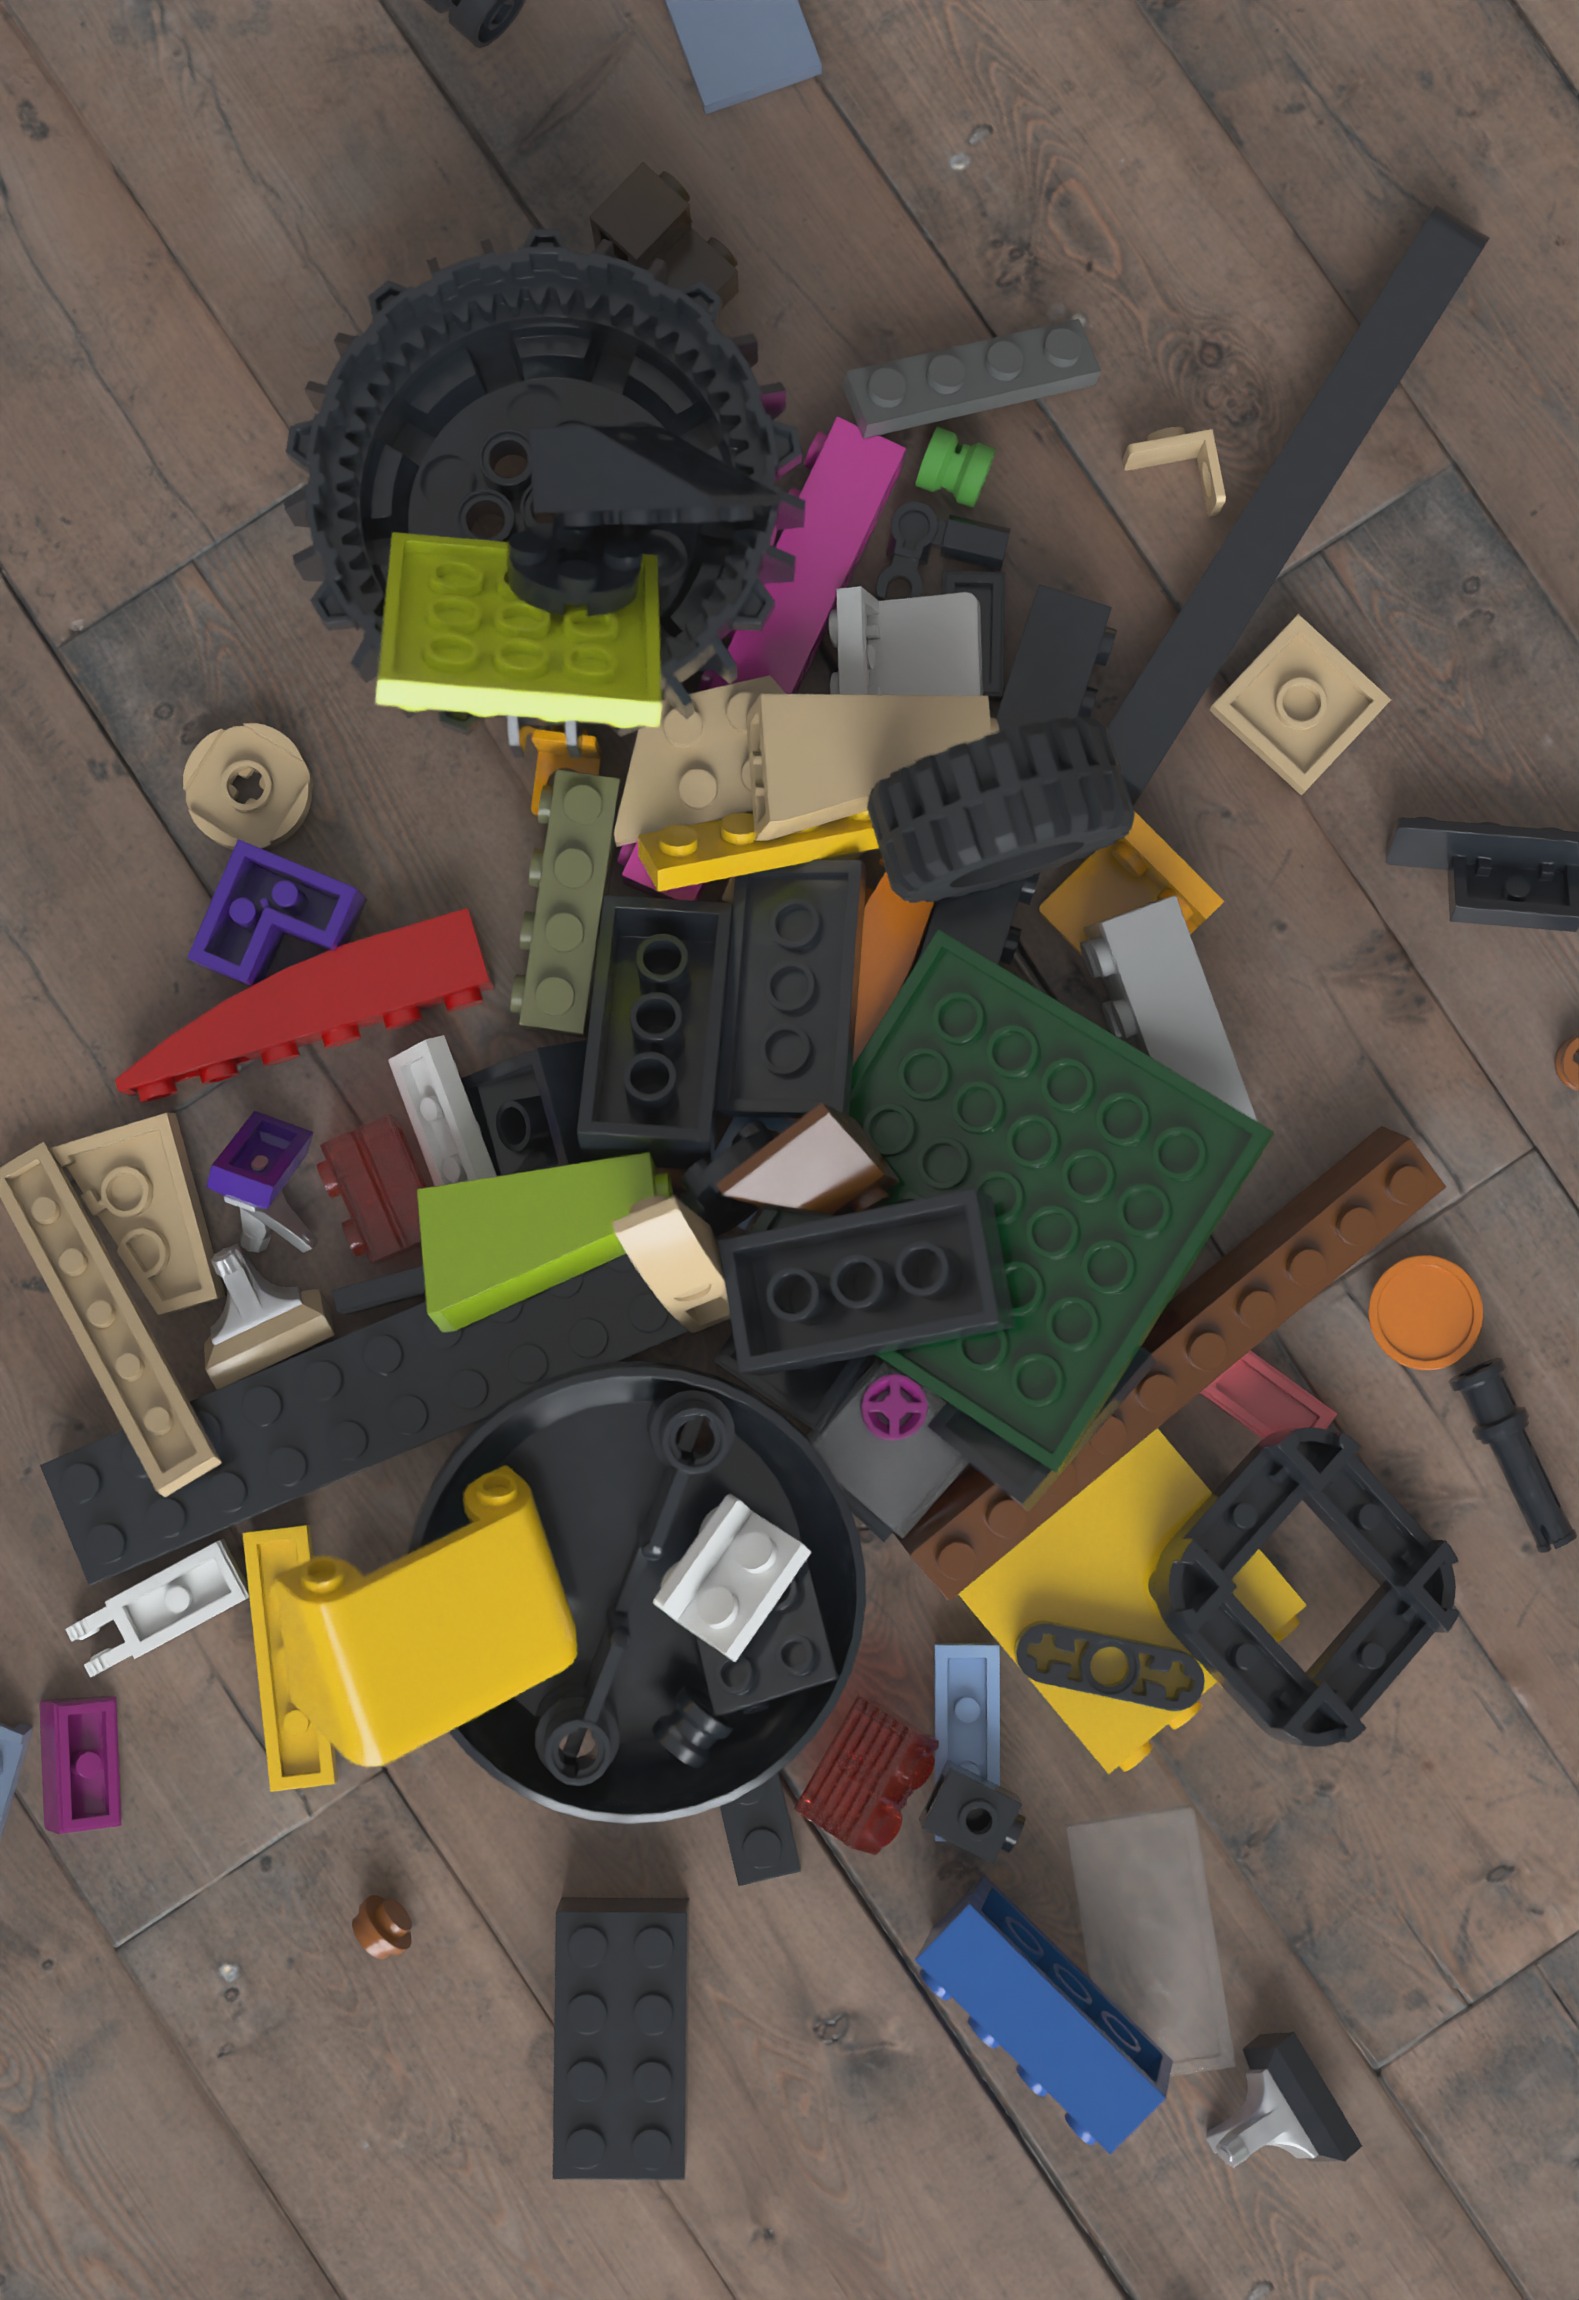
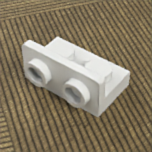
M728 1494L720 1506L710 1511L700 1526L698 1537L682 1560L675 1563L667 1571L661 1583V1590L654 1599V1604L677 1623L736 1662L811 1551L801 1542L754 1513L741 1500L732 1494Z

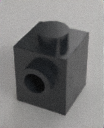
M947 1760L919 1816V1821L922 1829L993 1864L1000 1849L1008 1853L1011 1852L1022 1832L1026 1817L1018 1813L1022 1802L1017 1794Z

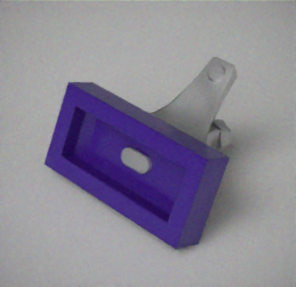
M257 1111L250 1115L214 1161L206 1187L223 1195L225 1202L240 1207L242 1221L241 1247L247 1251L257 1253L266 1250L272 1236L270 1234V1229H272L301 1252L305 1253L315 1247L318 1238L289 1206L282 1189L307 1156L314 1132Z

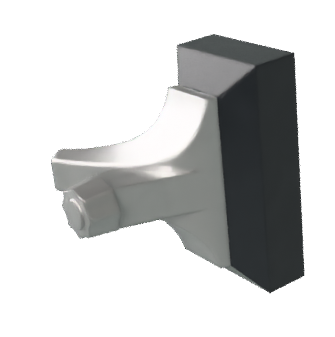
M1295 2032L1260 2034L1242 2049L1250 2068L1245 2073L1248 2083L1246 2100L1234 2115L1220 2125L1208 2130L1205 2137L1213 2152L1218 2153L1225 2164L1233 2168L1247 2160L1252 2153L1264 2145L1280 2147L1291 2153L1295 2158H1306L1310 2162H1345L1363 2146Z

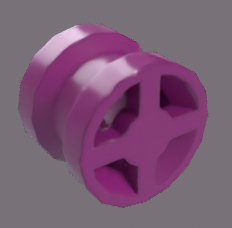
M898 1374L882 1376L870 1384L862 1395L860 1404L861 1418L868 1431L880 1439L889 1441L905 1439L917 1432L925 1421L928 1409L926 1395L919 1384L909 1377Z

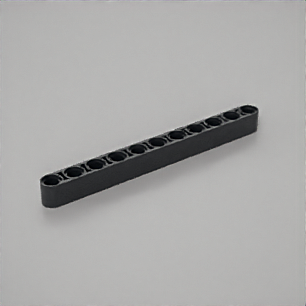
M1438 205L1435 206L1107 727L1132 806L1138 800L1490 239L1487 235Z

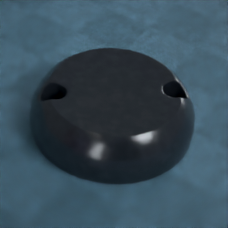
M651 1361L608 1362L573 1369L541 1381L517 1394L479 1422L453 1450L434 1478L417 1514L407 1555L473 1523L465 1513V1490L469 1484L483 1475L507 1465L531 1489L576 1625L577 1656L573 1663L563 1671L448 1731L463 1751L493 1778L527 1799L555 1811L589 1820L626 1824L663 1822L705 1812L731 1802L758 1787L790 1763L818 1733L844 1690L852 1673L861 1642L866 1608L865 1564L857 1526L844 1491L829 1464L806 1434L780 1410L746 1388L704 1371L677 1364ZM706 1416L708 1425L712 1429L711 1438L707 1445L692 1452L704 1417ZM685 1423L677 1444L675 1442L676 1433L680 1426ZM728 1494H732L754 1513L795 1538L811 1551L808 1559L839 1679L769 1700V1708L760 1712L744 1714L743 1709L728 1713L735 1722V1729L727 1738L717 1739L710 1748L711 1759L703 1768L698 1769L674 1756L661 1744L652 1731V1726L660 1716L670 1715L677 1706L676 1696L684 1686H693L710 1696L696 1635L656 1606L654 1599L661 1590V1583L667 1571L675 1563L682 1560L698 1537L700 1526L710 1511L719 1507ZM589 1728L596 1744L589 1753L577 1757L586 1731ZM565 1736H567L566 1742L562 1750L559 1744L561 1743L562 1739Z

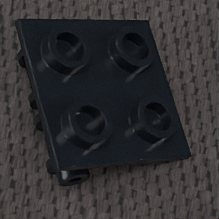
M808 1558L736 1662L696 1636L716 1717L743 1709L744 1714L760 1712L769 1708V1700L839 1679Z

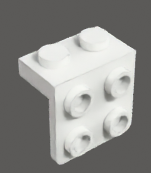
M861 586L837 589V609H833L830 612L829 633L833 646L838 648L839 672H833L831 676V694L983 696L980 602L973 594L963 592L878 601Z

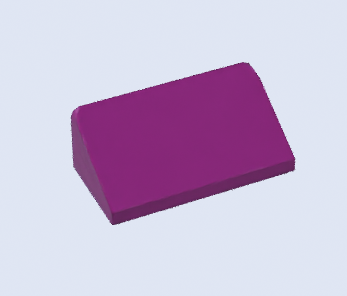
M116 1696L41 1700L39 1711L45 1829L57 1834L122 1826Z

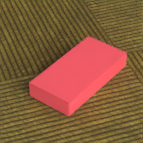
M1251 1350L1199 1393L1262 1440L1272 1433L1284 1429L1308 1427L1327 1429L1337 1415L1336 1412Z

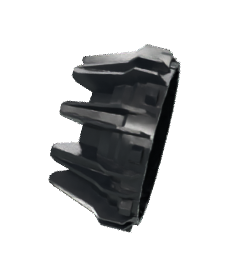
M531 229L523 247L518 248L517 252L496 255L490 239L480 241L483 255L462 260L446 268L440 269L436 257L426 260L432 279L415 288L413 286L406 288L390 280L385 282L368 296L373 323L362 336H352L338 332L333 340L341 358L337 362L327 384L309 381L304 390L314 409L319 414L315 413L313 420L290 426L285 451L291 462L309 474V485L304 486V489L283 500L285 511L294 526L309 527L313 540L312 546L292 555L294 566L304 581L322 582L310 601L327 630L356 629L358 631L361 629L364 633V638L350 663L357 675L364 682L368 683L379 674L392 532L508 542L512 534L540 525L535 521L537 513L533 512L529 429L572 426H657L666 429L780 494V505L754 506V520L594 525L610 530L623 538L638 542L643 548V554L657 555L661 694L684 718L688 719L694 714L693 700L681 682L696 671L705 670L716 671L729 684L737 679V664L721 640L730 630L762 631L775 609V601L764 585L794 582L796 573V556L773 547L776 531L803 528L805 523L806 501L775 486V481H779V477L801 462V448L797 427L774 421L786 410V389L782 382L759 386L751 370L758 363V341L754 334L724 337L717 328L722 309L721 297L702 281L682 289L675 286L673 289L668 287L666 261L656 258L648 271L629 262L615 258L613 242L602 239L595 251L591 252V255L570 252V248H567L558 229ZM507 455H518L528 462L521 474L512 478H504L494 472L495 466L501 458ZM495 514L505 520L502 531L489 539L479 538L471 533L474 522L481 516ZM398 706L400 711L409 719L421 711L406 710ZM439 709V719L443 727L467 736L487 718L490 719V716H478L468 711ZM493 715L507 718L509 746L514 757H525L527 736L540 726L565 724L566 746L571 757L581 758L583 720L568 719L561 722H550L534 716ZM605 722L619 736L645 727V725L617 727Z

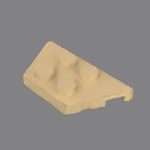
M770 675L688 694L693 700L694 714L688 719L684 718L667 700H661L659 726L645 725L644 728L638 730L614 829L617 847L638 842V835L661 831L670 825H692L723 819L725 816L733 813H753L746 715L760 694H786Z

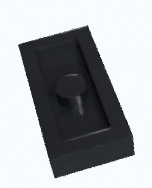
M779 1771L758 1787L731 1802L720 1805L738 1886L801 1872V1864Z

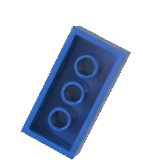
M985 1875L931 1929L915 1959L922 1967L919 1972L922 1980L938 1997L946 2001L952 1997L970 2015L968 2023L971 2029L985 2044L994 2049L1000 2045L1018 2063L1016 2071L1032 2091L1042 2097L1049 2093L1067 2111L1064 2115L1066 2122L1084 2142L1089 2145H1094L1098 2142L1111 2155L1166 2099L1173 2060Z

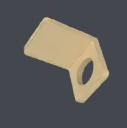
M1170 427L1149 434L1147 436L1148 441L1133 443L1127 446L1122 459L1125 471L1197 458L1208 517L1219 515L1226 502V495L1213 429L1185 434V430L1182 427Z

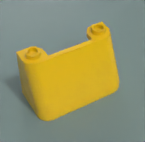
M507 1465L483 1475L469 1484L465 1490V1513L473 1523L366 1576H363L353 1565L345 1560L331 1556H318L275 1577L291 1702L351 1762L364 1766H377L391 1762L563 1671L575 1660L577 1656L576 1625L531 1489Z

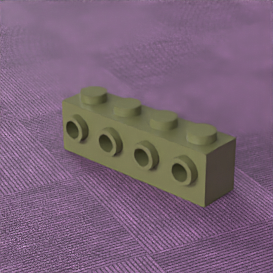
M556 770L554 786L543 785L538 823L548 824L545 848H534L529 872V886L539 887L535 912L525 911L523 916L520 949L530 950L526 976L515 975L510 1006L511 1012L520 1013L519 1025L525 1030L588 1038L604 895H609L616 849L614 829L624 792L620 778Z

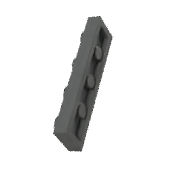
M1075 319L845 372L842 387L864 439L1094 386L1097 383L1101 369L1080 320Z

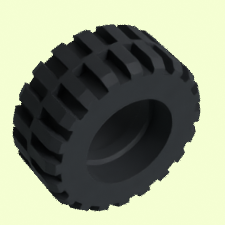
M1077 716L1073 719L1063 717L1044 723L1034 722L1025 724L1016 729L1004 732L1003 730L968 743L957 744L935 755H928L915 761V764L892 772L889 778L881 779L877 782L875 787L871 789L867 804V810L891 889L905 902L908 901L909 903H918L923 900L926 902L938 901L942 898H954L979 890L984 891L1066 865L1070 861L1084 858L1093 854L1098 849L1106 848L1116 843L1117 839L1124 838L1131 831L1135 817L1109 729L1097 719H1090L1087 716Z

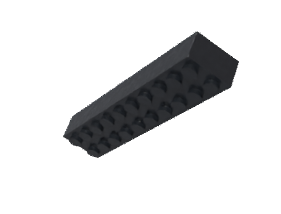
M624 1254L456 1331L442 1333L427 1314V1303L423 1302L190 1401L222 1463L166 1497L156 1491L124 1430L43 1463L40 1467L90 1586L479 1422L510 1398L541 1381L573 1369L608 1362H620L690 1331L670 1314L643 1279L629 1255Z

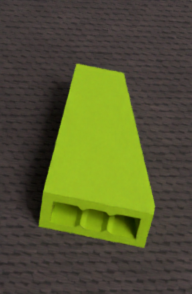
M650 1152L417 1189L427 1314L442 1333L456 1331L627 1254L615 1233L612 1222L630 1215V1207L641 1200L654 1196H666L668 1199L674 1197L669 1173L660 1174Z

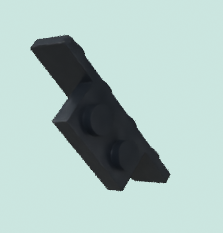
M1402 817L1396 820L1386 849V863L1395 866L1448 870L1450 922L1577 932L1579 928V832L1563 831L1553 827L1537 829L1501 826L1492 822L1465 823L1441 821L1430 817Z

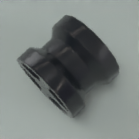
M686 1685L676 1696L677 1706L670 1715L660 1716L652 1726V1731L661 1744L674 1756L694 1768L701 1769L711 1759L710 1748L717 1739L727 1738L736 1726L729 1714L718 1717L714 1715L710 1696L693 1686Z

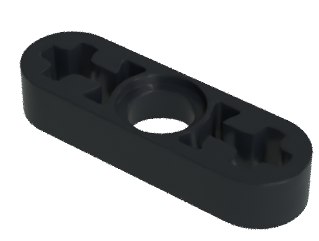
M1037 1621L1027 1625L1019 1633L1015 1641L1014 1654L1018 1666L1027 1677L1039 1683L1169 1711H1182L1190 1708L1200 1699L1204 1690L1205 1678L1201 1666L1188 1653L1179 1649L1050 1621ZM1043 1634L1053 1635V1644L1056 1648L1075 1653L1074 1640H1086L1087 1642L1083 1646L1078 1658L1079 1678L1067 1677L1072 1669V1665L1069 1662L1060 1660H1049L1046 1670L1037 1669V1660L1034 1656L1027 1654L1029 1643L1040 1644ZM1105 1647L1120 1649L1127 1659V1671L1124 1677L1114 1684H1102L1096 1681L1090 1669L1094 1654ZM1139 1653L1151 1654L1145 1666L1156 1671L1169 1672L1172 1662H1181V1672L1190 1678L1188 1688L1177 1687L1174 1697H1166V1688L1162 1684L1142 1678L1143 1692L1131 1691L1140 1674Z

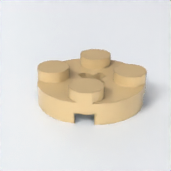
M242 723L244 726H234L225 731L221 728L208 734L192 751L183 773V789L186 791V803L190 809L189 813L193 822L210 839L232 850L238 839L266 851L274 849L279 843L289 839L300 828L308 815L314 786L313 775L299 749L280 731L259 723ZM253 772L260 773L262 777L259 786L264 790L258 800L250 798L245 804L236 802L239 791L232 785L234 779L238 775L248 779L252 776Z

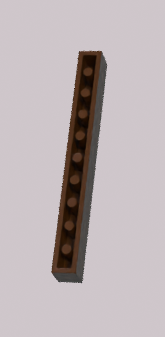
M1380 1126L1166 1305L1141 1345L1152 1354L1156 1364L1029 1512L974 1467H970L899 1526L893 1534L947 1601H951L1445 1189V1184L1411 1138Z

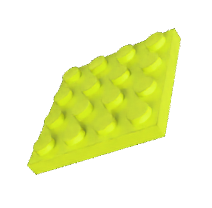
M392 532L378 674L377 704L397 705L412 711L435 708L468 711L478 716H493L496 714L534 716L550 722L572 719L607 722L617 727H633L636 725L659 726L661 673L657 555L643 554L637 595L634 601L625 608L606 615L586 616L587 605L565 603L564 615L535 608L522 601L511 591L508 584L509 570L507 571L506 565L508 542Z

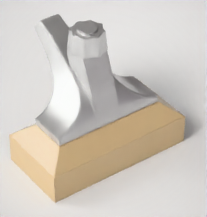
M239 1244L223 1248L214 1254V1257L211 1259L216 1274L222 1277L227 1287V1300L224 1311L217 1322L210 1327L211 1336L204 1343L205 1370L217 1390L335 1335L331 1309L320 1288L300 1291L298 1286L281 1287L271 1284L255 1269L244 1248Z

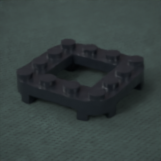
M1314 1427L1284 1429L1272 1433L1261 1440L1168 1542L1161 1553L1156 1570L1149 1578L1148 1588L1151 1597L1157 1603L1163 1621L1170 1631L1265 1733L1287 1744L1326 1747L1339 1742L1349 1743L1367 1729L1360 1721L1361 1718L1435 1632L1448 1633L1451 1630L1460 1611L1453 1609L1456 1584L1452 1564L1457 1563L1458 1558L1446 1540L1431 1539L1355 1455L1361 1446L1354 1439L1343 1432L1334 1433L1326 1429ZM1302 1500L1380 1585L1377 1591L1306 1672L1299 1667L1232 1594L1237 1587L1232 1578Z

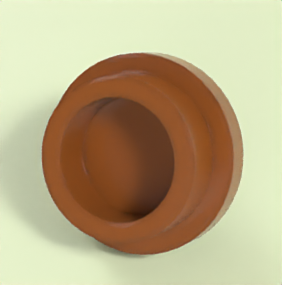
M371 1895L360 1904L359 1914L352 1920V1929L361 1946L369 1954L378 1959H386L391 1954H402L412 1944L410 1932L412 1922L407 1911L400 1903L391 1898L384 1899L380 1896Z

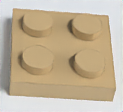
M1298 614L1220 696L1209 711L1302 796L1391 699Z

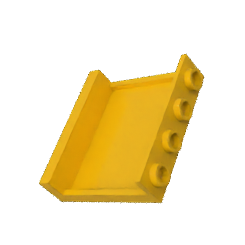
M1158 1428L958 1594L1016 1664L1014 1646L1019 1633L1031 1623L1050 1621L1182 1650L1193 1657L1203 1670L1205 1685L1202 1695L1215 1683H1218L1170 1631L1160 1615L1156 1601H1154L1149 1593V1578L1156 1570L1158 1560L1164 1548L1212 1494ZM1258 1549L1232 1578V1581L1237 1586L1232 1594L1279 1643L1298 1627L1301 1621L1297 1618L1296 1614L1307 1605L1262 1551ZM1043 1634L1040 1644L1029 1643L1027 1654L1035 1657L1037 1669L1046 1670L1049 1660L1055 1659L1069 1662L1072 1665V1669L1067 1677L1078 1679L1080 1676L1078 1658L1087 1641L1075 1639V1653L1056 1648L1053 1644V1635ZM1105 1647L1097 1651L1090 1664L1093 1678L1102 1684H1114L1120 1681L1127 1671L1125 1654L1115 1647ZM1139 1653L1140 1674L1131 1691L1143 1692L1142 1678L1162 1684L1166 1688V1697H1174L1177 1687L1188 1688L1190 1678L1181 1672V1662H1172L1169 1672L1156 1671L1145 1666L1151 1654ZM1029 1678L1108 1774L1118 1766L1124 1772L1136 1766L1152 1751L1153 1746L1149 1740L1167 1724L1173 1730L1181 1727L1202 1707L1201 1702L1198 1700L1188 1709L1169 1711L1043 1684Z

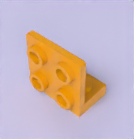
M1135 811L1132 828L1128 835L1117 839L1116 843L1106 848L1096 850L1039 906L1038 911L1040 915L1082 957L1080 943L1088 940L1084 927L1176 895L1189 934L1191 935L1224 902Z

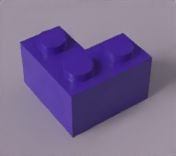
M238 839L187 958L207 970L251 987L266 978L284 933L326 951H336L337 947L349 943L367 898L355 887Z

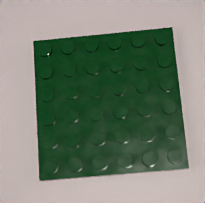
M938 929L853 1065L849 1116L859 1123L900 1180L897 1185L887 1191L890 1200L883 1207L975 1188L992 1196L1015 1327L878 1353L876 1355L1054 1472L1061 1473L1275 1133ZM764 1209L749 1234L828 1218Z

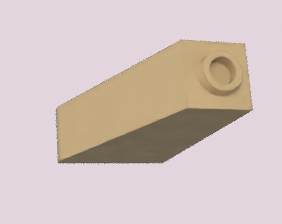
M760 694L746 715L755 841H768L868 811L867 804L871 789L881 779L889 778L892 772L915 764V761L928 755H935L948 750L949 747L963 742L968 743L983 738L985 735L998 732L999 725L996 718H990L988 696Z

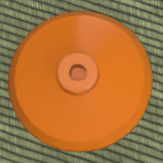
M1413 1256L1392 1265L1375 1284L1369 1301V1324L1378 1345L1394 1361L1412 1369L1436 1370L1459 1361L1474 1346L1482 1328L1483 1304L1476 1284L1457 1264L1438 1256Z

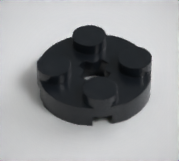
M561 512L554 516V523L536 525L522 532L514 533L509 537L506 561L507 571L509 570L508 584L511 591L522 601L546 612L564 615L565 603L587 605L586 616L610 614L625 608L636 598L641 574L643 548L632 539L623 538L610 530L598 526H561Z
M756 1120L746 1125L734 1137L731 1147L714 1161L710 1157H705L697 1161L685 1172L680 1184L687 1193L681 1202L707 1222L717 1236L741 1224L754 1214L759 1207L723 1195L716 1184L780 1134L776 1130H769L761 1120Z

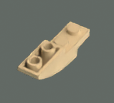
M654 1196L641 1200L630 1207V1215L612 1222L618 1239L643 1279L660 1302L682 1326L693 1334L731 1318L720 1250L716 1244L711 1226L677 1198L672 1197L668 1199L666 1196Z

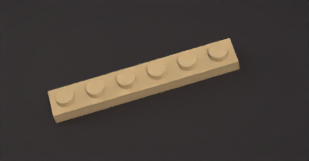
M42 1142L0 1167V1198L156 1491L166 1497L218 1466L222 1461L64 1170L49 1149L50 1147L45 1142Z

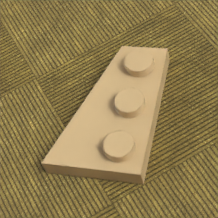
M166 1112L49 1148L61 1167H67L84 1193L81 1195V1198L92 1215L99 1216L118 1245L117 1253L158 1315L173 1313L226 1297L221 1277L216 1274L211 1261L214 1257V1252L176 1113Z

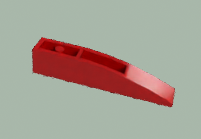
M465 908L337 947L336 951L329 950L285 968L224 1000L169 1036L115 1079L118 1092L129 1096L138 1095L141 1103L152 1102L178 1093L176 1083L200 1076L203 1085L224 1081L239 1075L237 1065L261 1058L263 1066L277 1065L300 1057L298 1047L320 1040L323 1041L324 1048H333L361 1039L359 1029L384 1022L386 1030H393L423 1020L421 1010L445 1004L447 1012H453L484 1002L482 992L495 989V985L475 918L470 910Z

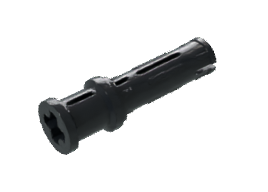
M1494 1358L1455 1375L1449 1380V1384L1453 1391L1461 1392L1476 1423L1472 1430L1476 1440H1480L1484 1445H1490L1533 1535L1538 1552H1549L1552 1549L1550 1546L1552 1543L1555 1549L1560 1548L1577 1538V1533L1575 1529H1572L1525 1430L1529 1425L1526 1407H1518L1502 1374L1506 1368L1503 1359Z

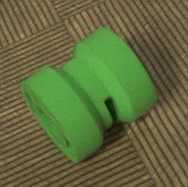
M937 426L923 458L915 486L932 493L943 487L947 489V492L953 494L956 502L974 509L991 468L996 448L981 442L973 445L959 444L955 432Z

